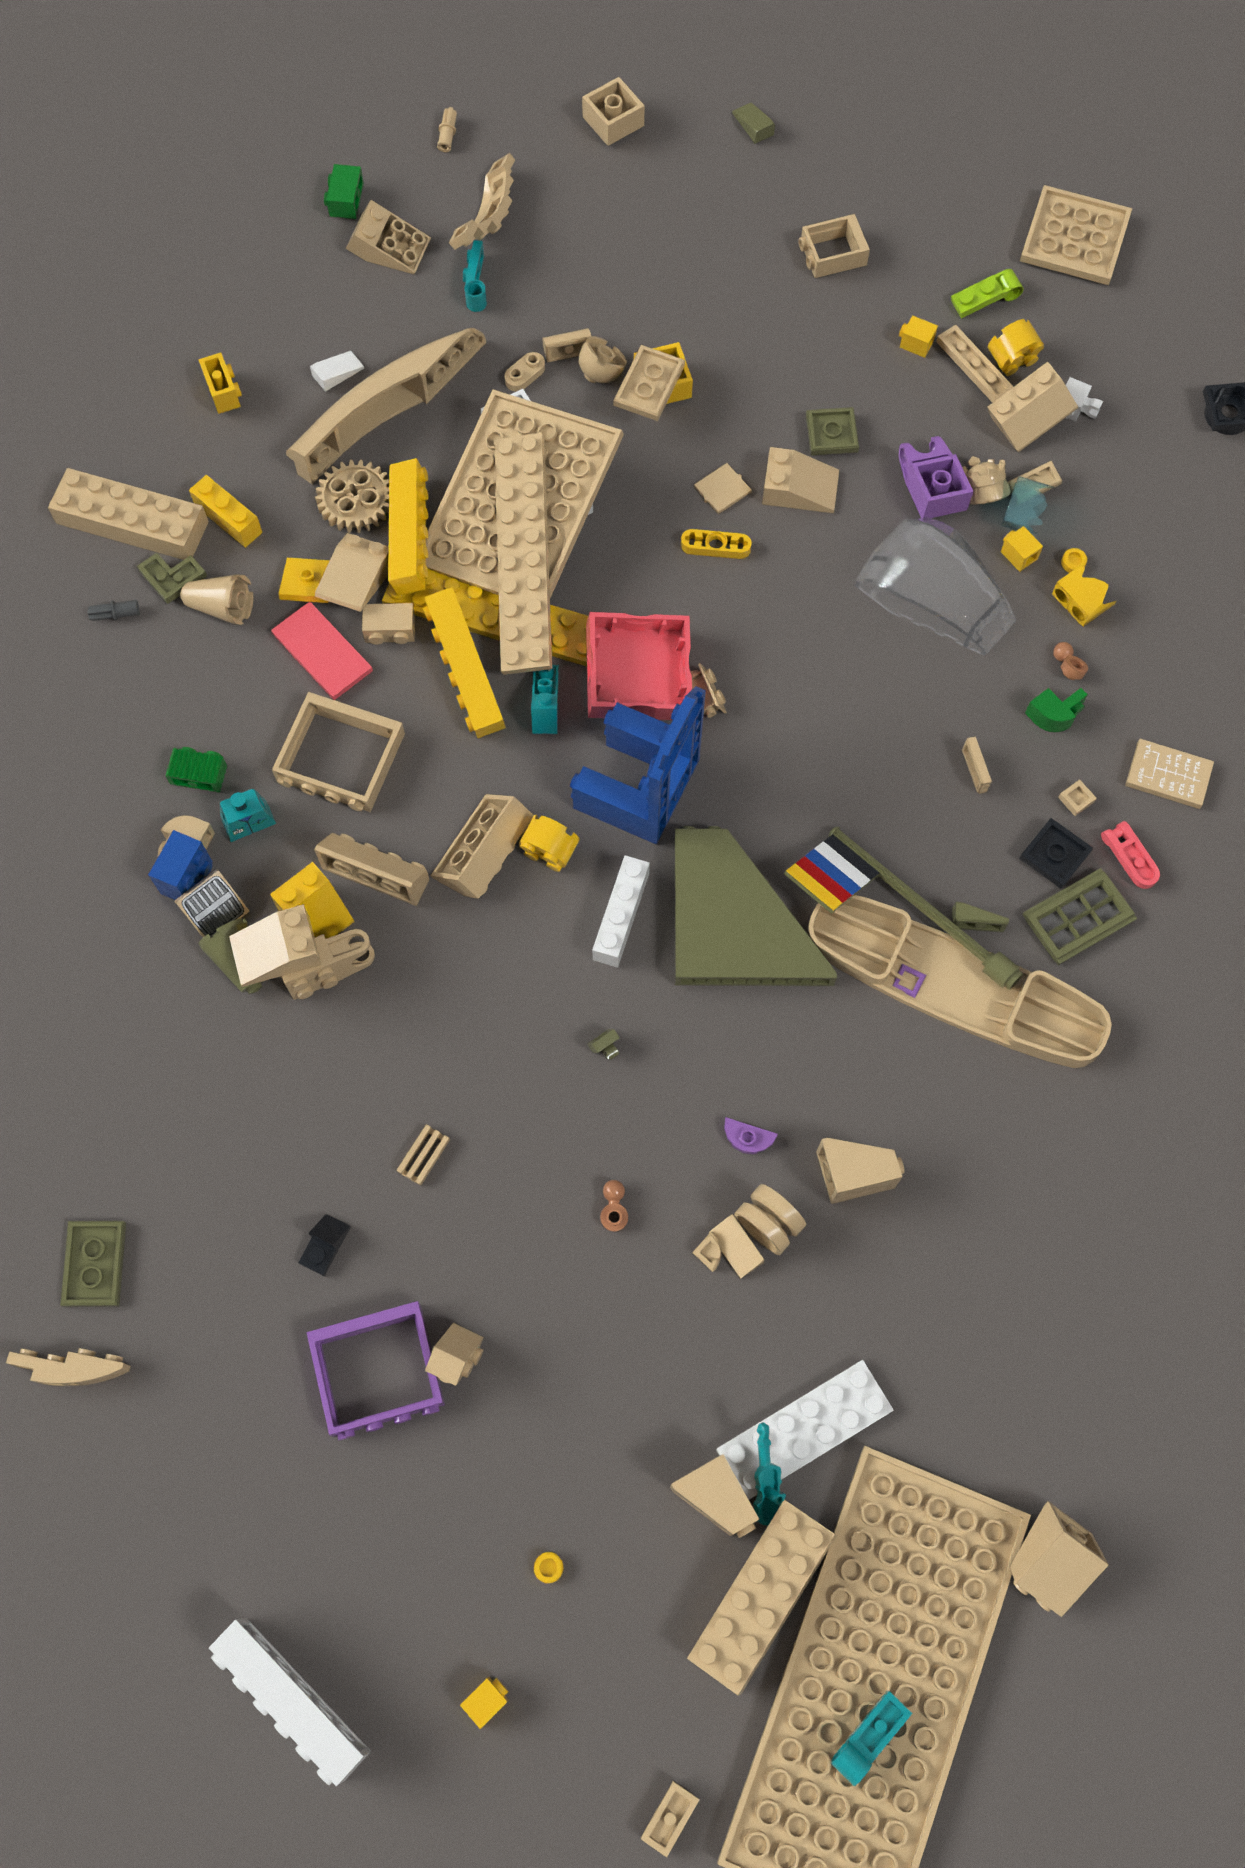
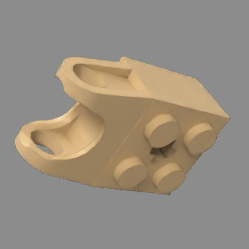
M353 929L325 939L324 934L316 937L315 941L322 965L282 976L293 1000L308 998L314 991L321 988L328 989L338 984V981L370 966L374 961L375 953L366 932ZM355 936H360L364 939V942L349 944L350 940ZM367 950L369 951V956L366 960H356L358 957L364 955L367 952Z

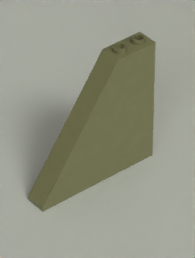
M683 826L680 829H675V985L834 986L837 979L836 971L728 829H721L718 826H710L706 829Z

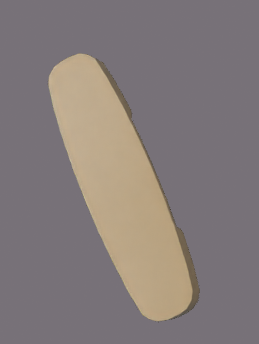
M854 895L832 914L818 903L811 915L807 934L831 965L885 995L935 1019L1004 1047L1071 1068L1085 1067L1092 1063L1107 1043L1112 1024L1109 1013L1100 1003L1044 971L1030 972L1020 967L1019 971L1023 973V976L1011 990H1008L1006 987L1002 988L983 972L985 967L982 965L983 962L951 935L911 920L909 914L902 909ZM902 964L926 975L915 998L893 986L894 979L898 978L900 979L899 985L913 991L919 979L904 971L902 976L898 974Z

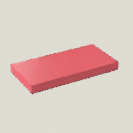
M311 602L305 604L271 630L274 637L333 700H336L373 672L370 664Z

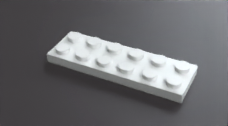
M861 1360L758 1424L764 1422L769 1425V1439L771 1441L770 1459L771 1463L781 1468L782 1480L894 1410L865 1362ZM758 1424L716 1449L719 1456L724 1454L748 1500L757 1495L754 1474L759 1467Z

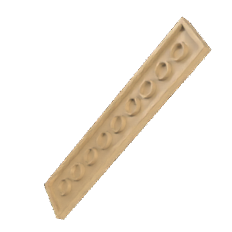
M540 432L495 439L500 657L503 675L552 669L545 438L543 433Z

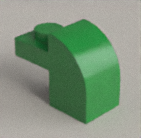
M1047 688L1030 701L1025 714L1039 728L1045 731L1062 732L1072 726L1076 715L1084 709L1085 705L1083 703L1088 694L1080 688L1062 702Z

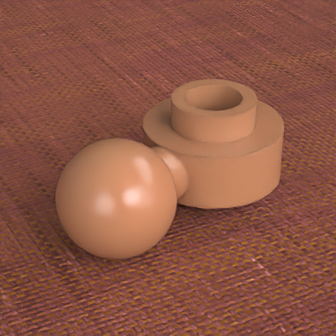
M1060 642L1055 646L1053 654L1058 661L1063 662L1061 669L1064 676L1070 680L1082 679L1088 671V666L1082 659L1073 656L1074 650L1072 645L1067 642Z
M610 1180L603 1187V1195L609 1201V1204L603 1208L600 1219L602 1225L612 1232L622 1230L628 1223V1213L620 1205V1200L625 1194V1188L618 1180ZM612 1212H617L620 1215L619 1220L615 1223L609 1220V1215Z

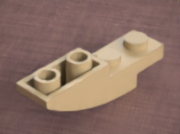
M79 1348L78 1353L68 1352L66 1360L64 1357L48 1354L47 1359L38 1358V1352L20 1349L19 1354L9 1352L6 1361L7 1364L33 1370L30 1381L53 1386H80L99 1383L129 1372L131 1367L122 1363L123 1357L106 1354L105 1359L95 1357L96 1352Z

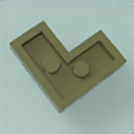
M155 553L137 566L139 572L167 604L180 596L181 589L187 582L203 580L207 577L205 570L191 555L173 568H170L158 553Z

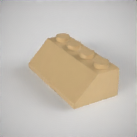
M486 794L430 876L465 897L479 899L487 891L488 884L494 875L501 870L502 863L508 854L515 849L516 842L526 831L534 815L514 796Z
M331 833L318 843L314 849L323 870L414 906H417L429 881L428 872L423 865L417 862H411V864L405 862L400 856L391 852L387 854L380 852L369 843H364V845L357 843L346 834L339 836Z

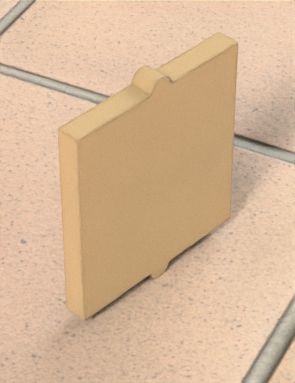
M728 463L694 484V488L704 498V502H708L718 514L752 491L741 479L742 475L737 474Z

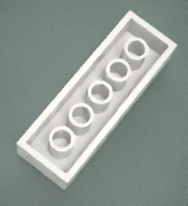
M248 1618L235 1619L209 1647L214 1653L211 1656L214 1663L222 1670L227 1668L235 1676L232 1681L243 1693L247 1690L255 1698L253 1701L254 1706L263 1715L266 1716L269 1713L276 1721L274 1724L276 1730L284 1738L287 1739L290 1736L297 1743L298 1746L295 1749L298 1754L307 1762L311 1759L319 1767L317 1774L326 1784L330 1785L333 1782L335 1786H338L344 1782L371 1752Z

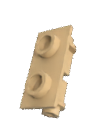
M699 663L700 671L694 670L690 673L692 675V689L697 686L706 690L704 715L711 718L717 714L716 711L719 709L724 714L727 713L723 705L726 703V699L721 690H717L714 685L717 679L710 668L706 669Z

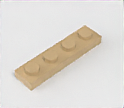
M957 325L938 335L936 342L992 403L1014 387Z

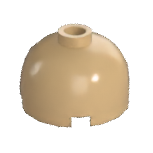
M596 336L588 337L579 352V365L588 381L592 383H610L623 372L627 360L617 347L609 348L606 346L608 341Z

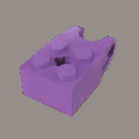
M931 437V442L929 443L930 453H920L909 443L900 444L899 462L904 480L922 520L968 509L974 491L956 454L953 455L941 437Z

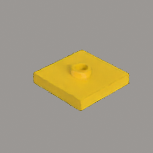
M287 558L279 589V599L329 603L327 600L315 597V591L330 560Z

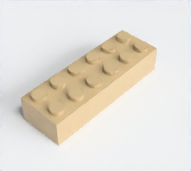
M70 468L66 469L48 506L56 524L182 560L190 555L194 556L209 522L202 505Z
M784 1500L687 1659L732 1692L741 1695L836 1538V1534Z

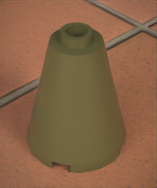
M239 918L217 928V932L212 938L207 934L198 944L241 993L248 992L250 995L262 989L261 983L264 981L244 987L241 986L229 936L249 926L246 918L243 920Z

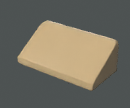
M733 1214L709 1231V1233L713 1231L721 1245V1252L740 1279L764 1263V1258Z

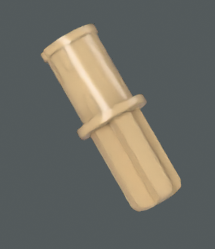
M452 107L444 109L442 123L438 128L440 135L437 148L442 152L451 151L452 139L456 133L455 122L457 112Z

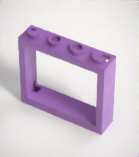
M418 1301L307 1332L330 1436H337L338 1440L348 1439L355 1436L354 1431L366 1428V1432L383 1428L384 1422L394 1420L395 1424L411 1420L412 1414L422 1412L423 1416L439 1412V1407L445 1405L439 1378L428 1373L433 1398L339 1424L322 1345L415 1319L425 1365L427 1366L432 1349L422 1308Z

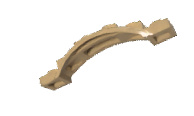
M510 153L494 162L486 174L479 213L475 221L472 219L455 229L449 241L454 250L462 245L467 247L475 239L481 240L488 233L494 234L501 228V221L508 215V208L512 203V199L508 195L510 193L509 188L514 181L510 174L515 159Z

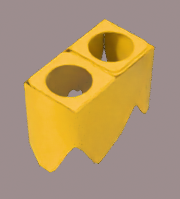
M1081 565L1057 581L1052 595L1084 627L1115 605L1116 601L1103 604L1108 584L1096 578L1082 577L1085 566Z

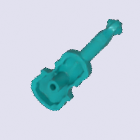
M762 1422L758 1424L757 1433L759 1434L757 1440L759 1467L754 1474L757 1498L753 1505L754 1511L759 1518L757 1522L762 1525H769L785 1500L786 1494L780 1492V1484L782 1483L781 1468L771 1463L770 1459L771 1441L769 1439V1425Z

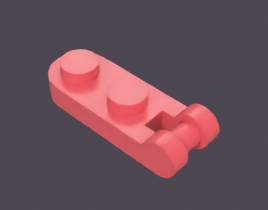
M1126 821L1117 824L1113 830L1107 829L1101 833L1103 842L1110 847L1136 886L1148 889L1157 883L1160 871ZM1122 837V838H1124L1126 841L1123 842V843H1120V841L1118 840V838Z

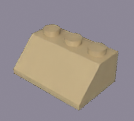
M1046 362L988 406L992 420L1017 452L1023 450L1078 409V405L1063 380L1049 362Z

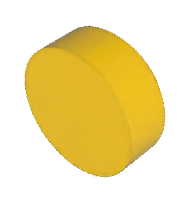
M1078 548L1068 549L1061 559V565L1068 573L1081 565L1086 566L1087 563L1085 552Z
M545 1552L537 1557L534 1563V1573L541 1582L553 1583L562 1576L564 1566L557 1554Z

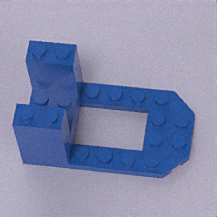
M695 686L684 697L681 705L676 704L671 714V719L673 720L671 725L618 702L613 711L609 709L604 718V724H606L604 730L606 746L648 763L647 777H642L638 789L583 766L579 774L575 773L570 783L573 809L657 845L700 759L706 690Z

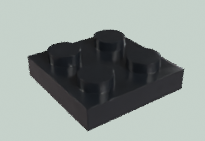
M1050 818L1019 859L1062 889L1092 852L1093 847Z

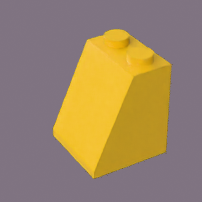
M311 862L270 894L278 911L304 904L315 938L323 934L325 939L336 936L354 922L334 887L314 862Z

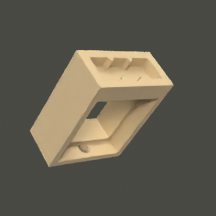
M855 214L804 226L802 228V235L799 238L800 250L805 252L807 267L809 270H812L815 278L867 266L870 249ZM846 237L851 252L819 259L813 244Z

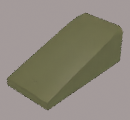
M752 102L732 111V114L755 144L774 135V122Z
M956 901L952 908V922L962 930L1004 932L1009 923V918Z

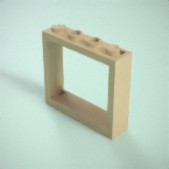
M308 692L274 764L273 774L276 781L284 787L290 788L294 786L300 788L302 792L314 796L318 794L324 796L329 802L347 804L355 811L365 810L371 812L405 735L402 722ZM315 714L389 738L365 796L289 771Z

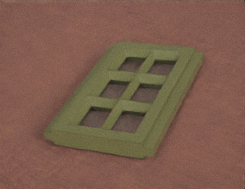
M1101 868L1022 914L1058 966L1137 919L1131 907Z

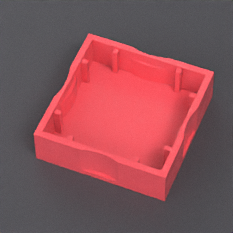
M589 613L586 623L588 718H605L608 710L613 711L618 702L655 719L672 720L671 714L675 705H681L684 697L692 690V675L689 669V653L691 649L690 617L658 614L634 616L626 613Z

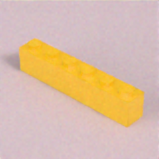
M417 458L391 464L389 467L388 581L397 595L426 589V578H428L426 559L428 558L426 539H428L426 520L428 519L426 500H428L426 489L428 473L426 468L420 465Z
M453 587L424 597L427 606L423 607L428 622L433 620L436 627L431 629L436 644L441 642L444 649L439 651L444 665L450 664L452 672L448 673L453 688L458 686L461 693L456 695L461 710L467 709L469 716L465 718L469 731H475L477 738H481L505 729L504 720Z

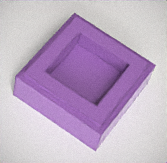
M902 964L898 974L902 976L904 971L919 979L913 991L899 985L900 979L898 978L894 979L893 986L915 998L926 975Z

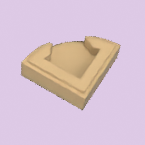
M713 1231L692 1252L712 1272L717 1269L721 1260V1245Z

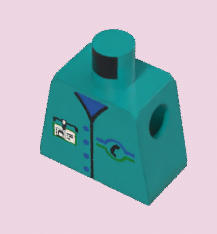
M250 789L243 793H234L230 798L219 803L221 821L230 842L276 824L267 801L255 789Z

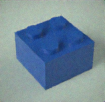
M173 830L148 876L160 894L176 900L203 880L204 876L207 877L209 875L213 861L201 841Z

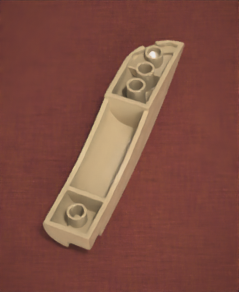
M468 328L433 341L389 363L348 391L287 450L286 455L294 461L298 475L310 484H313L347 449L364 435L390 418L422 402L427 404L486 344L484 334L478 329Z

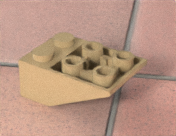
M370 200L357 223L346 249L367 262L415 274L431 237Z

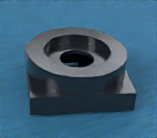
M1245 382L1205 386L1203 390L1206 403L1204 416L1212 431L1225 435H1236L1245 431ZM1226 405H1231L1237 409L1238 414L1233 418L1226 417L1222 413V408Z

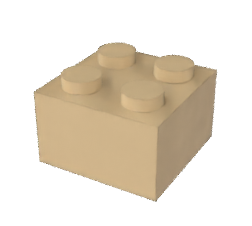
M620 77L582 97L583 118L607 146L644 126L645 106Z

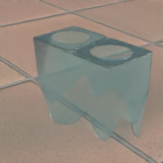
M1019 476L1015 482L1001 526L1013 530H1018L1024 526L1031 534H1038L1029 525H1042L1043 522L1038 516L1048 506L1045 496L1039 489L1054 488V486Z

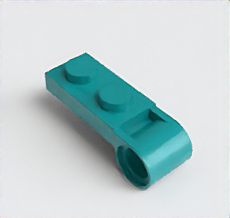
M479 240L473 241L472 250L468 249V268L463 270L466 306L473 312H480L487 306L485 285L479 280L484 261L483 241Z
M887 1690L836 1752L830 1763L853 1786H856L868 1773L873 1761L913 1713Z

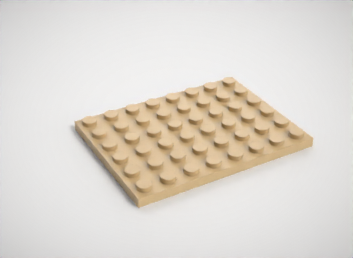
M493 389L428 529V539H426L428 558L426 559L427 569L499 595L495 439L542 432L545 438L549 587L551 598L624 436L623 431Z

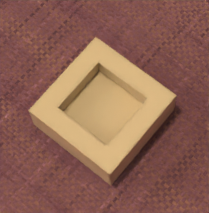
M1078 780L1064 790L1058 797L1074 816L1085 810L1097 799L1081 780Z

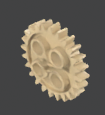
M350 460L349 466H345L343 462H340V469L332 466L333 473L325 472L326 480L319 479L320 487L316 488L317 496H315L319 513H322L323 520H328L331 527L337 523L339 531L344 526L347 527L348 533L352 531V528H356L357 532L360 533L363 526L370 531V524L372 523L378 527V519L386 520L385 513H389V479L387 472L382 473L380 466L373 469L372 462L364 466L362 460L359 461L358 465H354L353 460Z

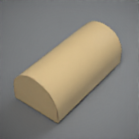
M589 328L542 338L547 363L579 356L582 345L591 336Z

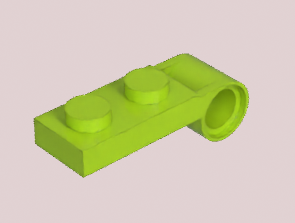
M1005 269L952 295L951 302L962 319L1002 298L1005 301H1013L1023 293L1024 288L1013 269Z

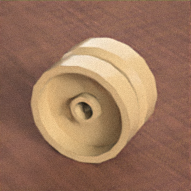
M760 1184L750 1196L753 1204L744 1202L734 1213V1216L757 1242L772 1253L780 1256L790 1244L787 1235L797 1237L805 1228L806 1222L784 1197L772 1188Z

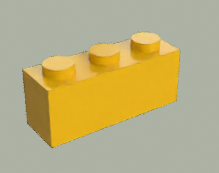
M205 475L189 489L193 502L203 506L206 516L243 547L246 548L263 533L258 517L208 475Z

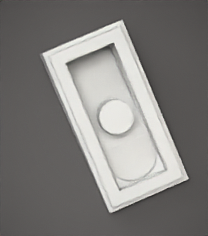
M348 351L311 365L310 369L314 379L326 392L363 370L364 366L352 351Z

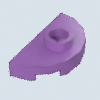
M727 1117L725 1118L724 1131L727 1139L733 1148L742 1153L757 1154L758 1152L765 1151L773 1145L778 1135Z

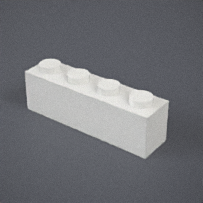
M624 856L592 949L594 961L618 968L649 876V862Z

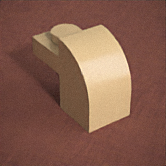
M175 817L168 821L161 829L166 841H163L159 846L158 856L173 830L201 841L205 849L210 844L215 832L210 823L196 817Z

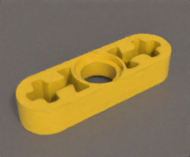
M689 529L681 536L682 550L691 555L744 559L751 552V539L749 536L741 533ZM690 539H695L694 545L689 544ZM703 539H705V546H702ZM712 540H719L723 545L720 548H713L709 543ZM727 542H730V549H727ZM738 543L743 544V549H738Z

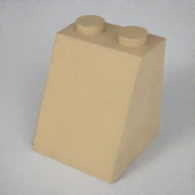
M824 1138L821 1140L816 1151L831 1204L895 1189L902 1178V1174L905 1172L902 1159L900 1157L897 1158L895 1150Z
M724 1454L671 1484L670 1488L673 1493L729 1536L736 1533L738 1538L756 1529L753 1523L759 1520Z
M1048 1501L1041 1510L1009 1568L1014 1577L1013 1584L1024 1595L1031 1594L1044 1610L1048 1612L1053 1610L1062 1617L1109 1564L1093 1534Z

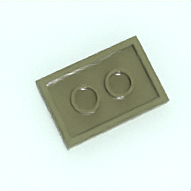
M68 1221L60 1306L119 1307L126 1232L125 1221Z

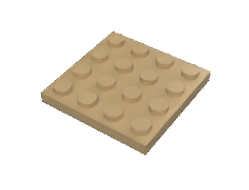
M1044 185L1020 262L1109 285L1132 208Z

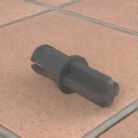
M137 599L117 603L113 600L110 604L88 607V616L91 621L111 618L118 620L119 617L140 615Z

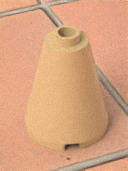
M239 574L190 581L182 587L180 592L185 606L235 625L244 624L242 622L243 619L250 617L254 598L253 592H249L247 585H251L250 580L247 576Z

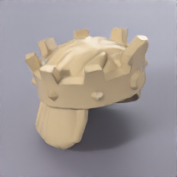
M972 456L967 462L970 469L968 470L966 466L962 467L974 491L969 503L970 505L992 503L1010 495L1011 489L1005 479V460L1001 459L999 464H995L994 459L981 463L979 458Z

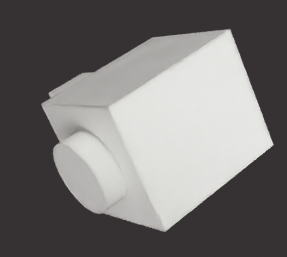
M1070 377L1066 387L1078 405V409L1068 415L1066 419L1076 422L1081 411L1089 417L1096 419L1103 401L1088 398L1092 386Z

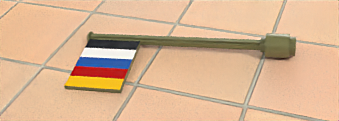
M840 827L831 829L829 837L784 873L831 914L879 876L983 962L982 965L985 966L983 972L999 986L1011 990L1023 976V973L1019 971L1020 967L1000 951L996 954L993 952L989 953L840 831Z

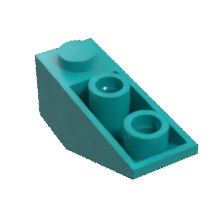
M552 665V669L533 671L532 734H558L559 665Z

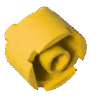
M1025 319L1017 320L1001 330L1003 335L998 339L994 336L988 344L989 351L1006 376L1013 375L1018 370V367L1024 364L1026 367H1029L1036 363L1039 359L1037 355L1044 348V343L1029 320L1026 322Z
M536 814L533 816L519 844L520 848L525 850L523 854L534 861L540 858L547 862V867L560 872L562 868L566 867L580 838L574 832L572 836L566 833L567 827L542 815L538 818Z

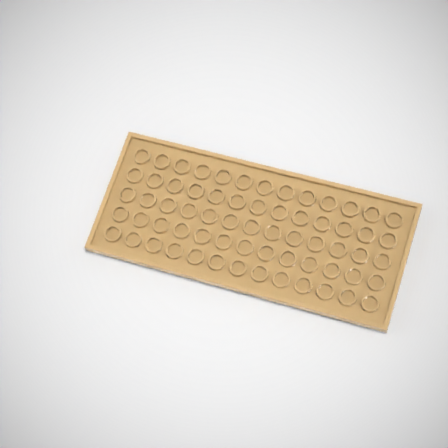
M867 1446L863 1447L833 1532L836 1534V1538L825 1554L717 1861L718 1865L725 1868H919L1011 1580L1012 1573L1009 1567L1021 1548L1031 1517L1030 1514ZM888 1690L913 1714L873 1761L865 1777L856 1786H853L830 1761Z

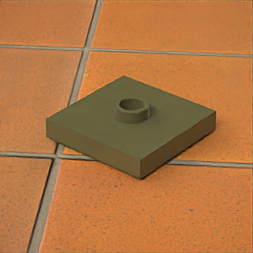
M854 407L806 410L811 456L857 453L859 451Z

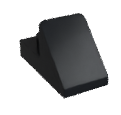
M325 1214L309 1232L312 1238L298 1263L325 1276L351 1226Z

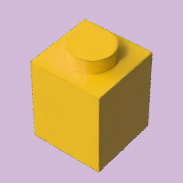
M912 315L908 324L904 323L899 333V337L902 338L900 348L925 358L935 340L938 325Z
M1023 526L1017 531H1010L1004 537L1001 553L1020 572L1038 560L1043 546Z
M488 1677L460 1706L481 1729L509 1701L505 1696L509 1691L498 1678L492 1681Z

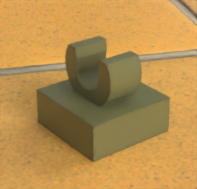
M608 1029L587 1043L593 1053L602 1051L605 1057L611 1060L619 1054L613 1042L620 1037L614 1029Z

